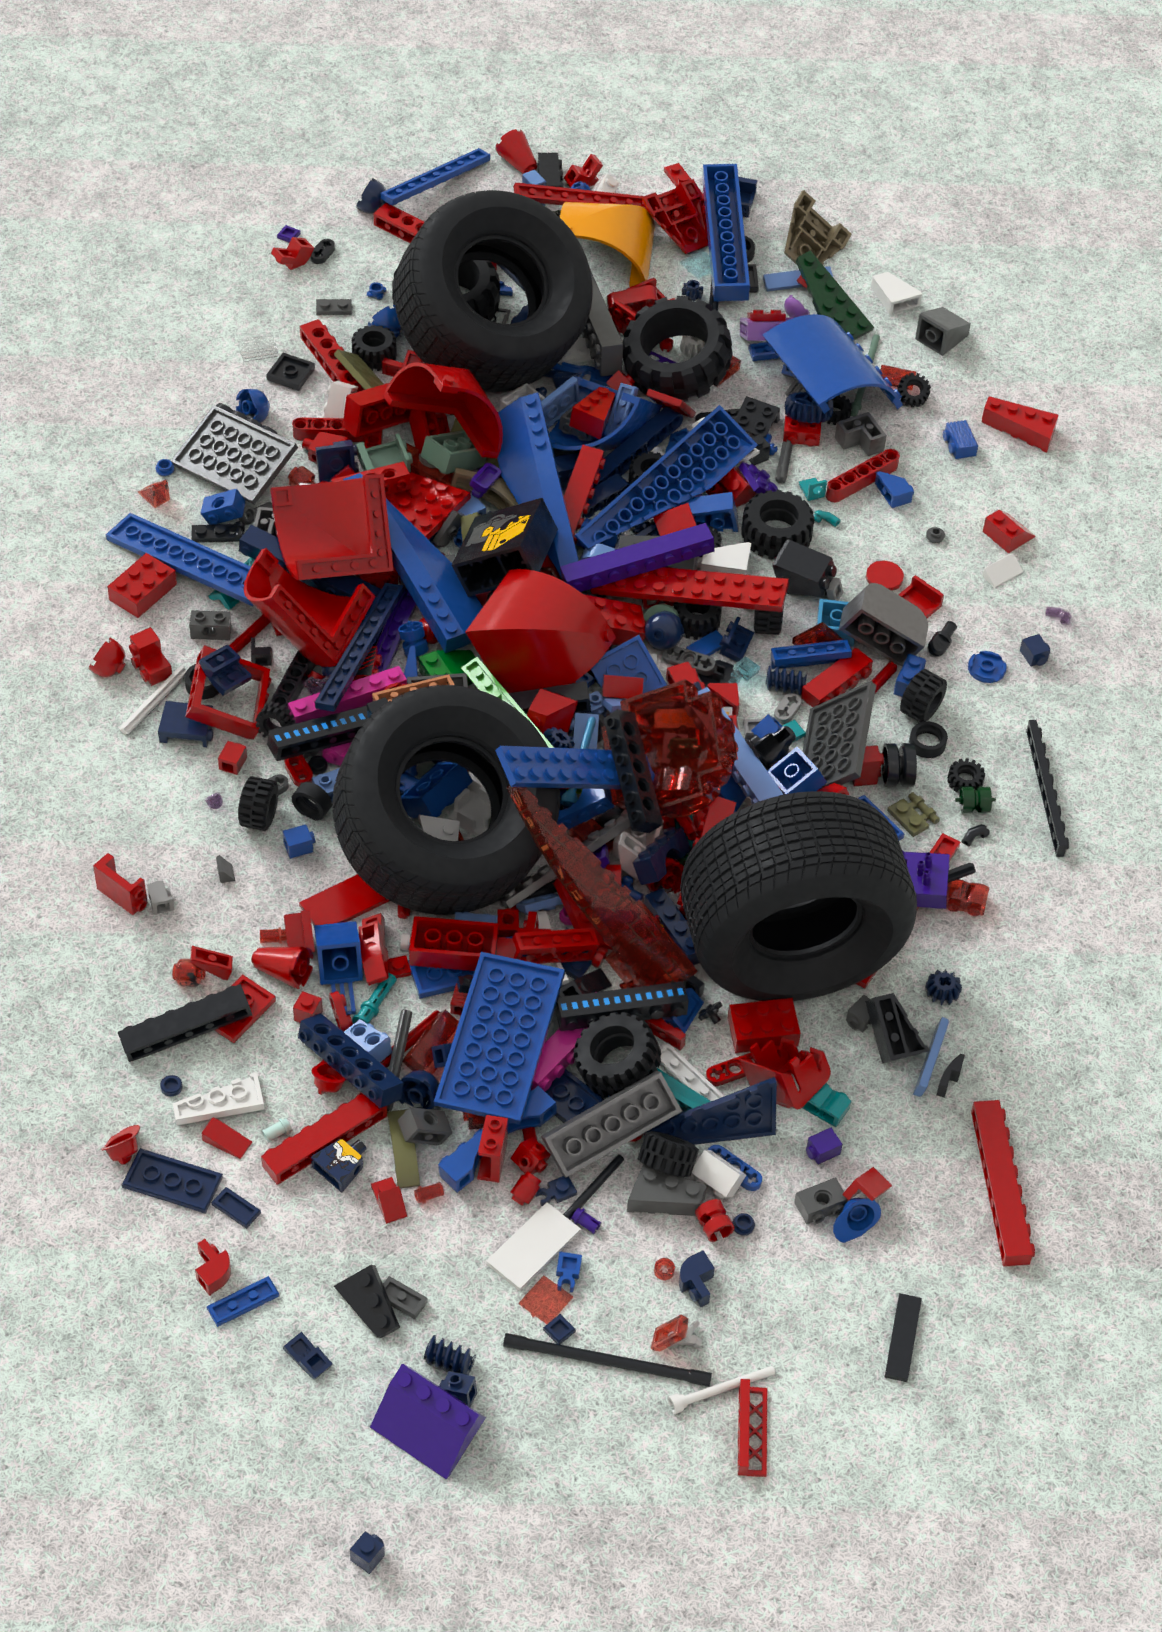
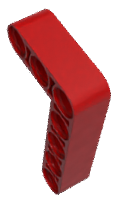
M300 417L292 422L293 437L296 440L303 441L304 438L314 440L319 432L348 437V440L352 442H365V448L381 445L383 430L356 438L342 427L343 418Z

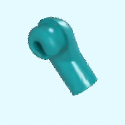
M821 510L814 512V521L817 523L824 519L836 527L841 522V519L830 512Z

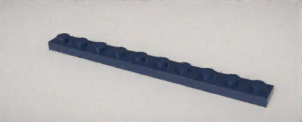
M384 584L316 699V709L335 712L403 595L404 585Z

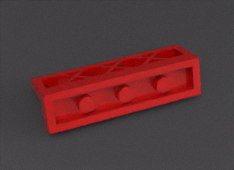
M594 928L514 933L512 938L516 947L513 959L537 964L593 960L599 947Z
M740 1379L738 1475L766 1477L767 1388L750 1387V1379ZM750 1393L762 1394V1402L756 1407L750 1402ZM754 1413L762 1419V1423L757 1428H754L749 1423V1418ZM754 1434L762 1441V1445L756 1450L749 1445V1438ZM761 1450H762V1457L758 1454V1452H760ZM755 1456L762 1463V1470H748L749 1460Z

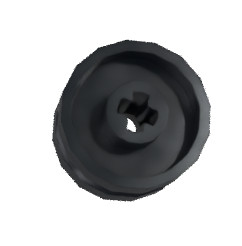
M884 743L882 749L884 764L882 765L884 786L896 787L900 781L903 787H914L917 774V758L914 743H902L899 749L895 743Z

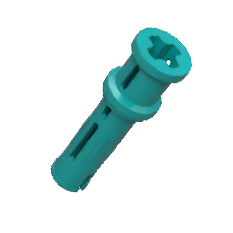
M388 973V979L379 983L368 1001L361 1004L358 1014L352 1017L353 1024L359 1019L369 1024L373 1017L378 1015L379 1006L397 981L393 974ZM382 988H384L383 992H382L381 995L378 997V994L380 993V991L382 990Z

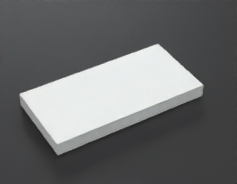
M546 1202L486 1261V1264L517 1290L521 1291L581 1232V1228Z

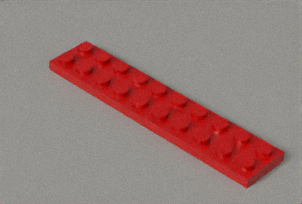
M662 567L592 588L591 594L782 612L789 581L786 578Z

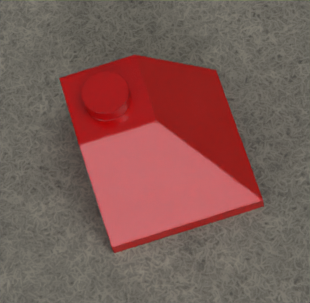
M541 688L528 709L527 716L542 734L552 727L558 730L561 728L563 732L569 733L578 701Z

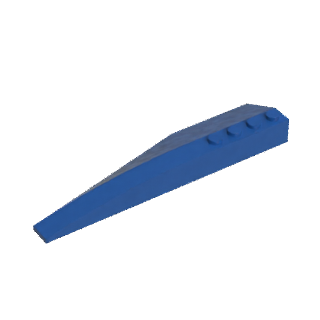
M537 392L518 398L498 412L502 423L503 438L497 459L501 476L517 504L543 498L558 528L547 555L561 577L560 566L577 562L579 558L543 405Z
M719 405L576 533L575 537L588 550L596 544H600L711 489L758 444Z
M358 473L343 480L362 478L363 475ZM386 499L392 560L395 570L445 653L472 644L465 631L483 606L476 595L467 596L452 567V563Z

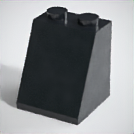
M786 540L772 564L776 578H786L789 581L786 594L823 597L825 591L829 588L831 580L837 573L832 557L791 540Z

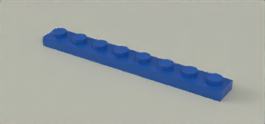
M480 148L475 149L381 192V199L392 206L396 205L401 201L490 161L491 154Z

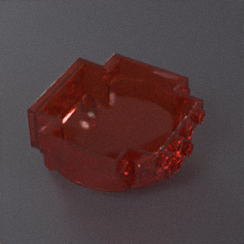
M684 679L620 701L621 710L633 712L636 715L645 754L659 784V787L655 789L661 816L667 818L685 817L695 814L710 805L720 795L721 787L727 784L732 774L734 762L738 760V745L734 738L735 726L731 720L725 718L722 714L721 708H723L721 698L711 691L698 695L696 686ZM604 726L602 727L605 750H611L606 727ZM611 789L612 803L626 810L622 790Z

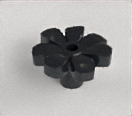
M719 1001L713 1005L709 1004L706 1009H702L698 1016L700 1021L710 1018L714 1024L718 1023L721 1019L717 1012L723 1006L722 1003Z

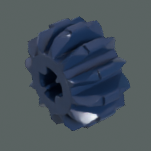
M555 727L548 728L543 733L554 748H574L573 737L568 736V732H563L561 728L559 730Z
M937 969L935 974L931 973L926 982L927 997H932L933 1002L940 1000L941 1006L945 1000L949 1005L953 1000L957 1001L962 991L960 978L955 977L954 972L949 974L945 969L942 973Z

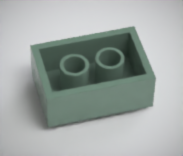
M464 430L426 436L421 452V457L428 464L438 468L443 474L453 473L455 468L465 470L482 468L487 457L480 456Z

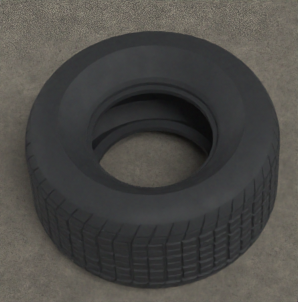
M500 190L467 193L448 201L433 212L404 252L398 266L394 287L395 308L400 327L409 345L418 357L427 364L470 370L485 392L515 390L526 383L531 384L539 380L543 375L551 371L583 332L590 314L593 297L592 277L587 257L577 237L566 223L541 203L517 193ZM474 260H485L499 264L509 270L519 280L525 291L528 301L527 319L518 323L502 324L490 321L476 313L461 293L458 283L459 265Z
M436 685L419 688L392 699V702L389 701L377 709L365 721L355 735L339 768L333 790L332 808L334 809L332 811L336 834L347 860L356 873L374 891L389 901L410 910L427 914L454 915L455 912H471L497 902L511 890L515 889L527 876L544 853L541 846L549 845L552 838L534 818L550 833L554 834L560 809V788L510 786L495 750L500 746L548 747L537 729L522 713L507 702L484 691L463 686ZM427 761H447L464 767L481 782L487 792L491 806L489 828L482 834L463 841H447L427 834L410 819L404 809L400 796L401 775L411 767ZM517 793L519 794V796H520V798H521V801H522V804H521L520 799L518 798L519 803H520V806H519L518 801H517V799H516V797H515V795L517 796ZM524 809H527L522 813V815L520 814L521 812H519V810L522 811ZM529 816L535 826L534 829H531L526 817L528 818ZM543 831L542 834H540L538 837H536V841H535V839H534L535 837H533V836H535V835H537V834H539V833H541V832Z
M822 791L797 792L772 797L749 805L726 817L701 837L690 852L681 876V899L696 956L702 968L716 984L726 991L758 1001L793 998V1001L811 999L837 992L862 981L881 969L898 954L909 939L916 920V892L895 830L876 808L865 801L846 794Z

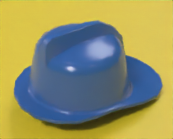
M858 1197L850 1199L844 1205L843 1212L834 1223L833 1233L836 1239L846 1243L866 1233L881 1217L879 1204L875 1200L871 1201L869 1198L863 1199Z

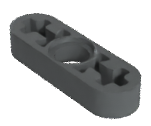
M674 646L662 652L664 661L674 666L684 663L687 657H693L695 660L690 664L691 667L695 668L698 674L704 676L712 675L717 668L713 657L685 648ZM674 652L675 656L672 655L671 658H669L668 654L671 655Z

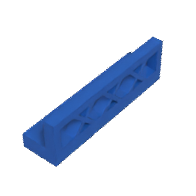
M848 640L771 648V669L776 667L780 669L835 663L842 658H851L852 651Z

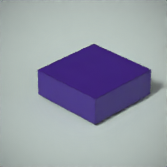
M285 225L277 234V238L290 243L291 238L298 237L301 231Z

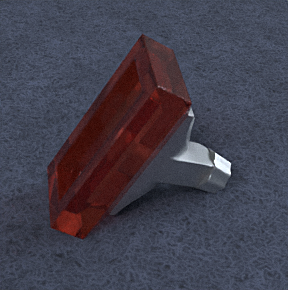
M679 1315L655 1328L651 1349L662 1351L677 1345L699 1348L702 1344V1339L692 1335L699 1326V1321H694L688 1327L689 1318Z

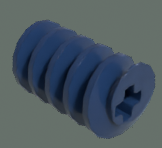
M769 665L765 684H767L769 691L773 686H775L776 692L782 687L783 693H786L790 688L791 693H795L798 690V694L801 696L802 687L806 685L807 673L802 677V671H799L795 676L793 669L787 674L786 668H783L782 672L779 673L778 667L772 672Z
M433 1335L424 1354V1360L426 1359L427 1364L432 1365L435 1362V1367L438 1369L444 1365V1371L446 1372L452 1369V1372H461L469 1375L474 1365L476 1354L473 1357L470 1356V1348L465 1353H462V1345H459L454 1350V1342L452 1341L446 1347L444 1338L439 1343H436V1335Z

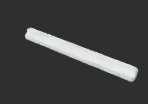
M183 666L178 667L120 726L119 730L124 735L130 734L185 677L187 670Z

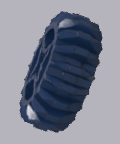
M800 391L786 397L784 410L787 417L792 418V420L818 424L830 420L834 405L832 400L826 402L830 410L824 414L807 392Z

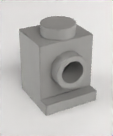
M155 881L147 884L153 914L173 911V897L171 896L170 888H165L164 881Z

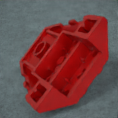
M694 179L682 182L675 189L657 195L655 192L641 198L649 214L685 254L708 246L707 225L704 217L705 208H702V195Z

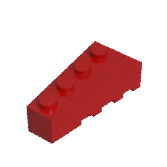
M989 396L984 407L981 422L1001 432L1004 431L1016 439L1019 438L1027 442V444L1036 446L1047 453L1059 415Z

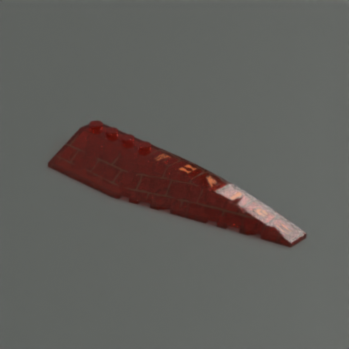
M510 785L506 787L527 829L559 881L603 937L604 943L612 948L616 953L617 959L624 963L630 975L637 979L641 986L685 981L698 972L640 899L636 902L629 895L632 891L626 885L621 887L615 881V875L610 870L603 869L600 866L601 861L577 837L572 839L566 833L568 828L562 823L558 825L552 819V813L547 808L540 807L537 804L538 799L526 787H511Z

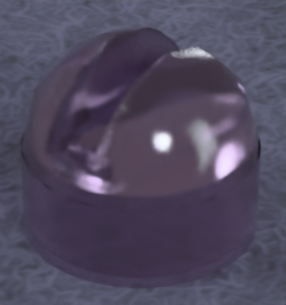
M219 792L205 799L207 805L213 809H218L223 804V799Z

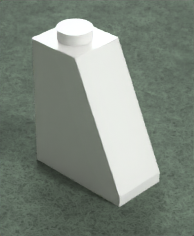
M885 272L872 276L871 289L889 314L921 305L922 293L891 273Z
M746 542L714 548L715 552L705 554L698 559L697 568L701 569V571L746 575L751 543Z

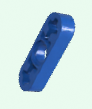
M712 1145L708 1148V1150L716 1154L720 1153V1157L730 1164L739 1166L740 1171H746V1177L740 1186L748 1191H756L761 1187L762 1175L760 1172L721 1145ZM748 1178H756V1183H748Z

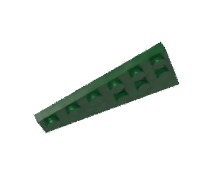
M811 250L797 257V266L802 278L807 283L808 293H811L812 302L818 315L834 319L846 333L850 332L854 340L874 329L871 322Z

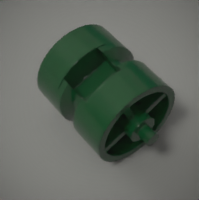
M989 786L978 787L977 790H974L973 787H961L959 798H955V802L963 805L961 813H972L974 809L978 813H990L992 802H996V797L992 798Z

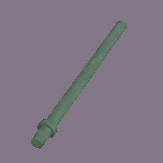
M877 334L873 335L868 352L872 361L874 360L880 336ZM861 387L857 390L855 400L852 403L851 416L853 417L857 416L862 408L861 402L866 387Z

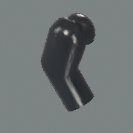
M984 824L968 829L961 842L970 846L975 837L980 835L981 838H985L990 834V830Z

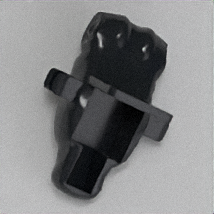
M783 726L777 732L768 733L762 738L754 735L750 739L753 743L748 739L745 741L765 769L768 770L789 753V747L795 741L796 735L790 727Z

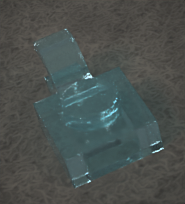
M745 656L734 664L733 672L730 674L732 678L728 683L738 684L742 678L748 681L759 673L761 667Z

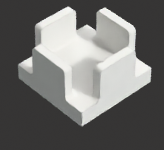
M482 786L478 789V794L473 791L470 793V790L465 788L455 799L454 811L448 816L450 820L460 821L459 827L475 836L485 832L489 828L491 820L489 797Z

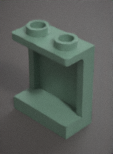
M399 433L395 434V441L365 448L363 442L356 444L357 457L363 471L404 461L408 471L411 472L410 464L413 463L411 453H407L406 441L401 439Z

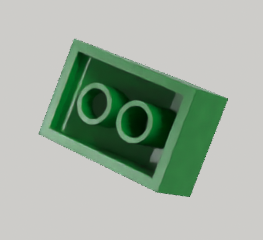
M435 650L418 657L419 672L422 676L464 673L461 667L476 657L471 650H453L445 653L444 650ZM467 677L468 685L473 684Z

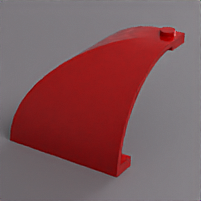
M414 362L404 366L396 373L383 395L389 406L453 414L481 457L498 458L503 438L501 419L470 370Z
M383 474L364 475L362 478L326 483L270 488L280 550L286 567L294 579L307 580L394 571Z
M267 548L262 549L252 564L244 583L246 598L309 661L323 667L336 666L376 596L363 583L357 586L351 597L333 595L315 589L300 580L294 579L291 574L278 564L277 558Z
M527 569L509 570L465 631L489 671L508 693L574 683L604 656L616 638L601 612L581 592L556 577Z

